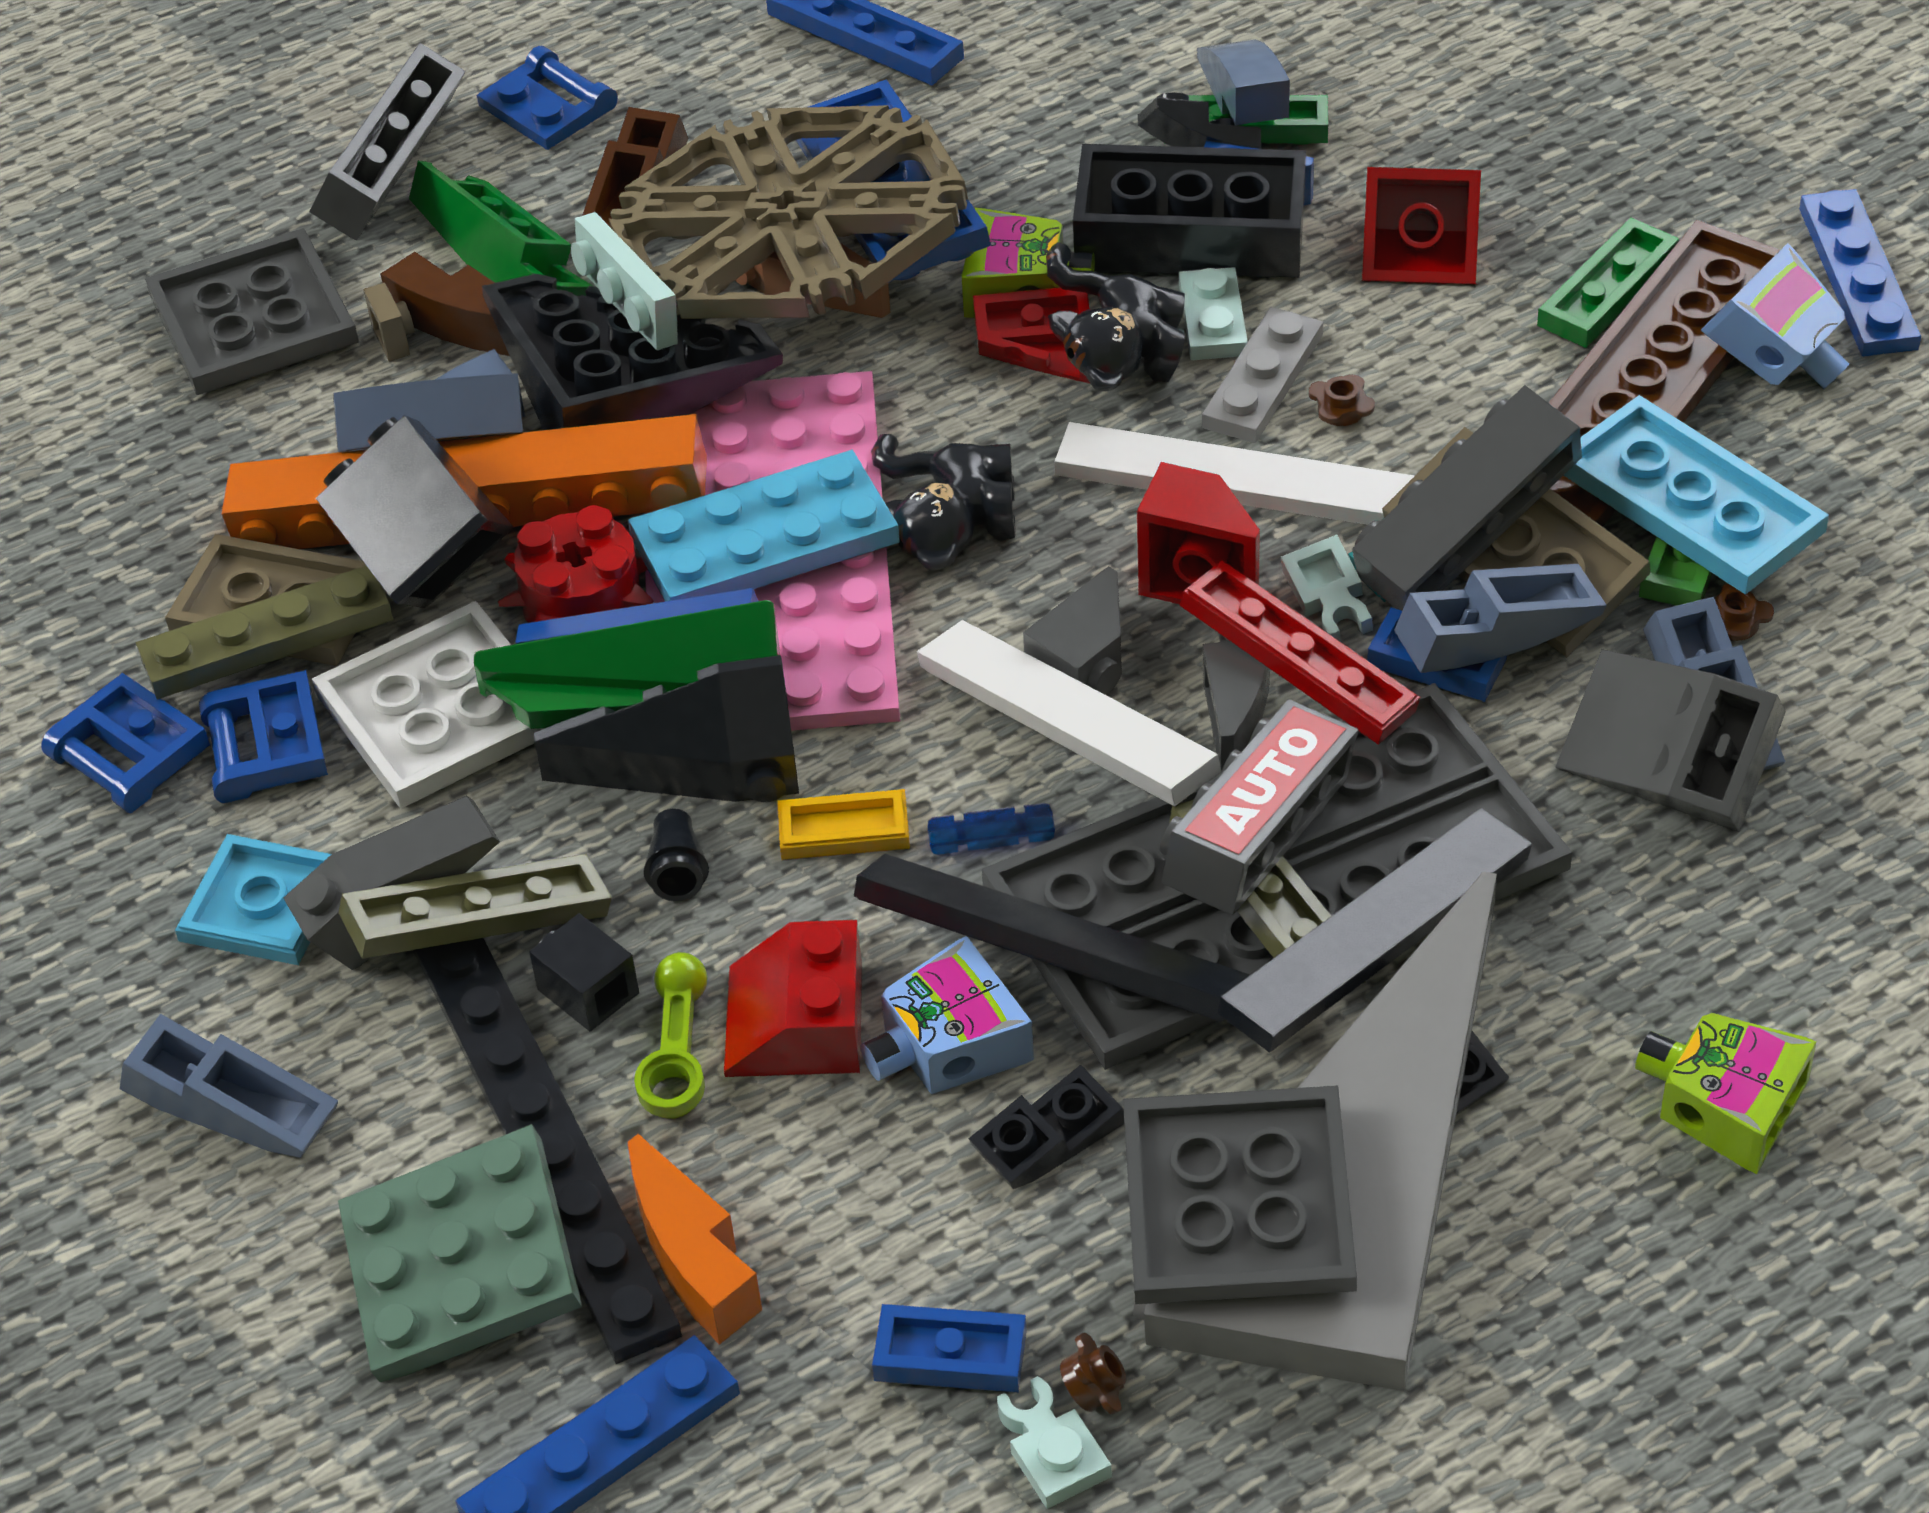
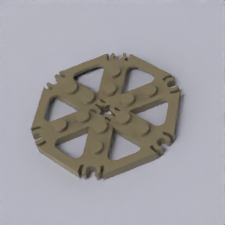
M888 105L766 108L768 121L764 120L762 113L755 111L751 113L753 122L744 127L734 126L731 119L726 120L723 124L724 135L717 131L715 124L624 187L625 192L619 195L622 209H612L610 213L612 219H609L611 229L676 295V314H680L681 319L810 318L807 304H812L815 313L819 315L825 314L824 302L832 297L844 298L848 306L853 305L856 301L855 288L863 294L865 300L956 232L955 227H958L961 223L958 210L966 209V200H968L965 181L928 120L926 119L922 123L921 116L914 115L909 120L903 122L901 110L896 107L889 110ZM842 137L800 168L787 146L790 142L801 138ZM906 160L920 162L931 179L929 181L871 182L880 178L893 165ZM718 164L731 166L741 184L682 186L708 167ZM885 233L890 236L910 234L888 250L886 256L881 261L869 264L865 268L862 265L849 261L837 237H846L853 234ZM694 236H703L673 259L659 266H652L645 251L646 244L659 237H672L682 240ZM773 252H776L792 283L789 292H782L776 295H763L759 292H728L718 295V293L724 291L730 283L748 270L764 262Z

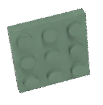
M532 1124L338 1200L370 1370L379 1382L407 1376L582 1307L542 1139Z

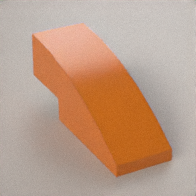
M637 1134L628 1141V1149L639 1211L650 1247L671 1288L691 1316L720 1345L762 1311L757 1273L734 1254L737 1251L731 1215L642 1136Z

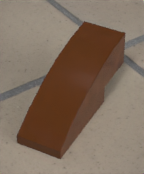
M633 107L628 108L617 142L610 140L607 142L582 216L596 212L611 228L609 219H612L610 213L612 209H622L619 195L625 192L624 187L687 144L688 136L679 114Z
M413 252L380 273L382 283L385 282L395 303L401 301L406 303L414 328L441 340L484 352L495 349L500 355L510 356L483 297L482 286L495 282L471 266L467 265L450 276L418 253Z

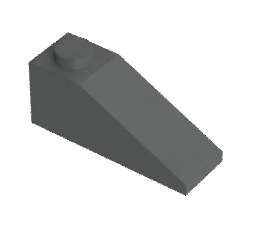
M466 795L333 853L283 898L307 940L351 970L359 968L369 958H361L338 913L342 893L464 874L500 841L476 803Z

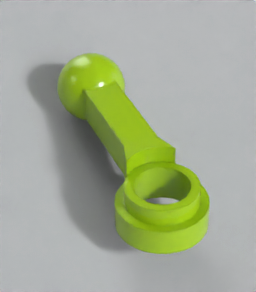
M677 952L666 956L655 970V988L662 999H664L660 1050L649 1054L641 1061L634 1077L637 1096L644 1109L655 1116L667 1119L679 1118L691 1112L699 1104L705 1091L702 1068L698 1060L691 1054L694 1002L702 996L706 989L707 972L703 963L697 957L685 952ZM677 1077L689 1083L687 1090L676 1098L663 1099L653 1093L655 1086L666 1078Z

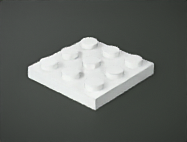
M476 601L312 678L318 699L400 809L534 744V732L545 729H530L515 718L512 706L496 695L485 697L480 694L474 668L475 652L511 644Z

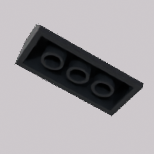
M1082 144L1073 213L1074 252L1094 253V271L1179 274L1180 271L1235 267L1237 276L1299 278L1303 233L1306 151Z

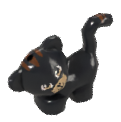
M1058 242L1052 245L1046 254L1047 276L1063 290L1084 292L1098 296L1102 307L1088 309L1079 314L1072 311H1057L1048 316L1050 328L1054 335L1063 343L1068 360L1087 377L1092 387L1098 391H1111L1120 386L1123 379L1138 370L1140 361L1152 380L1169 382L1181 359L1185 341L1184 330L1178 328L1184 312L1185 293L1156 286L1147 280L1131 274L1109 277L1094 271L1073 270L1067 265L1071 259L1070 248L1066 244Z
M880 434L871 450L873 466L879 468L880 473L892 479L931 474L936 481L910 493L903 500H893L885 503L899 527V546L907 554L917 557L926 569L937 571L953 565L957 554L969 546L975 525H985L988 533L999 541L1015 538L1016 526L1012 501H1015L1014 476L1012 475L1011 444L979 446L975 444L950 443L939 451H919L899 457L895 455V450L899 445L897 438L892 434Z

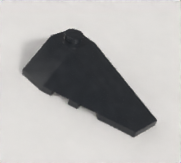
M781 655L718 663L697 671L698 681L669 692L666 691L663 685H659L643 691V701L618 711L600 707L534 732V742L542 781L732 802L747 800L772 802L784 795L799 794Z

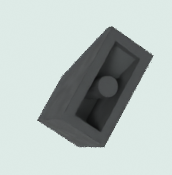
M1109 566L1023 632L1024 652L1104 695H1107L1114 689L1122 675L1118 572Z

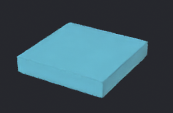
M227 834L175 929L178 941L299 966L310 941L307 940L283 897L332 854Z

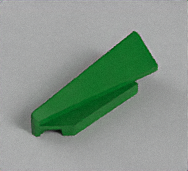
M417 161L409 199L467 265L495 283L532 274H540L556 278L557 290L568 291L576 296H586V289L593 285L560 266H567L571 250L569 242L489 182L470 175L464 181L451 180L435 168L432 163Z
M763 600L480 650L474 654V668L479 691L485 697L496 695L512 706L515 718L530 729L547 728L600 707L618 711L642 702L643 691L663 685L666 691L669 692L698 681L697 671L718 663L780 655L775 607L772 601Z

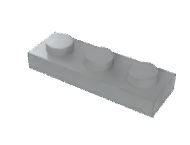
M1270 307L1202 413V428L1256 444L1323 336V321Z

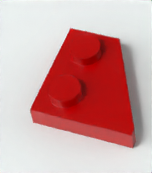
M1062 288L973 295L979 355L1034 371L1090 384L1087 377L1068 360L1064 345L1052 332L1048 318L1050 314L1057 311H1072L1079 314L1090 309L1088 293L1063 290Z

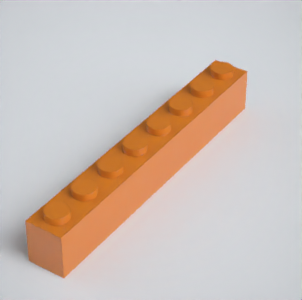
M696 414L438 442L514 527L524 526L532 521H545L560 514L579 512L581 509L592 505L609 509L612 516L650 513L705 496L707 455ZM368 449L230 464L221 513L230 537L295 549L350 544L316 500V497L327 488L323 481L338 464L349 458L355 462Z

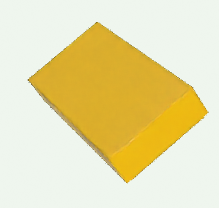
M905 789L777 800L781 860L910 849Z

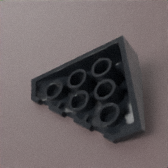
M532 274L482 286L484 300L543 430L690 415L783 364L782 352L761 324L739 319L735 324V329L726 330L718 325L706 324V319H681L679 314L677 315L678 344L656 350L640 332H635L631 329L626 317L612 303L609 304L604 300L597 287L589 286L585 291L586 296H576L568 291L557 290L556 278L540 274Z

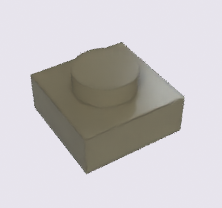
M385 282L363 289L372 329L388 361L409 356L410 351L406 336L415 333L406 303L404 301L395 303Z

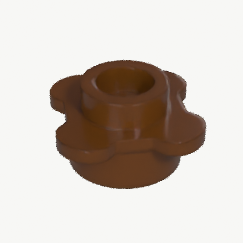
M1353 374L1337 376L1329 379L1327 382L1316 381L1309 387V398L1318 403L1319 418L1328 424L1349 426L1357 423L1362 417L1371 415L1375 409V401L1366 396L1363 390L1365 382L1360 376Z
M1725 584L1722 587L1721 594L1715 597L1730 641H1742L1751 638L1757 633L1760 623H1769L1773 619V606L1767 601H1758L1750 591L1745 595L1730 584Z
M1081 1333L1075 1338L1078 1351L1061 1361L1060 1372L1063 1382L1074 1401L1085 1411L1093 1412L1102 1406L1109 1414L1114 1415L1122 1409L1119 1391L1124 1388L1126 1383L1124 1367L1117 1355L1108 1346L1102 1345L1097 1348L1095 1341L1090 1335Z

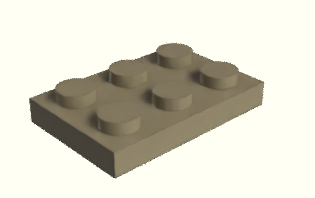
M215 534L165 616L169 631L366 566V564L355 559ZM355 633L287 657L338 666Z

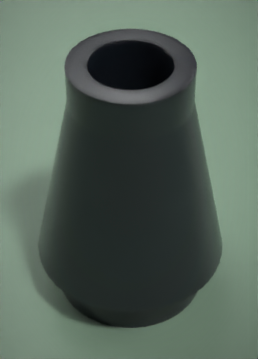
M667 809L660 812L654 819V833L644 866V878L660 898L668 901H684L692 898L700 891L708 877L709 866L693 831L692 820L689 814L680 809Z

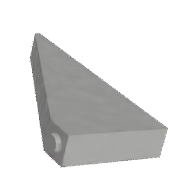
M1481 873L1298 1087L1338 1085L1357 1272V1291L1135 1304L1134 1301L1133 1316L1134 1318L1144 1320L1146 1345L1405 1391L1493 919L1497 874Z

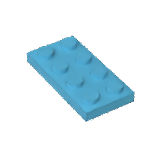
M1640 395L1581 437L1582 458L1564 474L1565 477L1745 595L1826 533L1829 514Z
M853 449L628 519L633 542L665 602L742 589H756L899 543L898 524Z

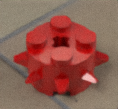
M597 505L587 506L575 513L556 515L545 521H532L525 524L517 534L518 546L515 552L509 553L504 559L505 564L516 573L518 589L497 601L499 607L522 606L524 619L527 623L654 603V599L640 585L639 574L648 569L642 558L636 557L632 536L621 523L613 520L609 509Z

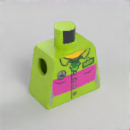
M975 208L987 226L991 246L975 251L965 259L961 278L964 317L975 318L973 295L1060 288L1047 276L1046 254L1049 249L1057 242L1063 244V225L1059 221L985 208ZM1071 252V259L1067 265L1073 270L1094 271V253Z
M1710 1013L1702 1016L1686 1045L1650 1031L1639 1050L1635 1069L1665 1081L1660 1114L1661 1119L1746 1170L1758 1174L1809 1081L1817 1041Z

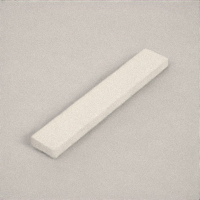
M1073 422L1068 424L1054 461L1055 475L1145 490L1148 489L1160 462L1220 475L1241 505L1366 525L1373 521L1384 519L1382 508L1414 477V475Z
M961 620L917 651L920 666L930 674L1174 807L1202 787L1204 783L1209 782L1221 773L1217 753L964 620Z

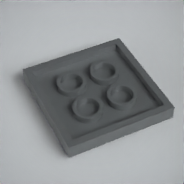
M304 228L145 278L149 295L196 395L359 343L355 324Z
M1338 1085L1123 1099L1135 1304L1357 1291V1272Z

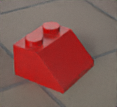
M1367 167L1362 281L1476 285L1481 170Z
M1160 462L1137 510L1138 595L1180 604L1183 591L1221 560L1259 585L1260 529L1222 477L1214 473Z
M857 920L789 922L729 966L724 1060L725 1077L860 1073L862 959Z

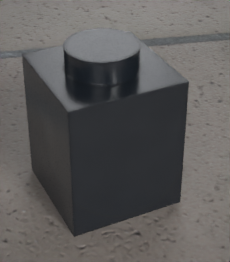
M580 913L559 929L547 933L538 945L529 951L537 990L589 1032L639 994L633 955Z

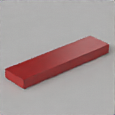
M1223 560L1183 591L1180 603L1182 608L1350 726L1357 728L1360 733L1379 745L1416 712L1420 696Z

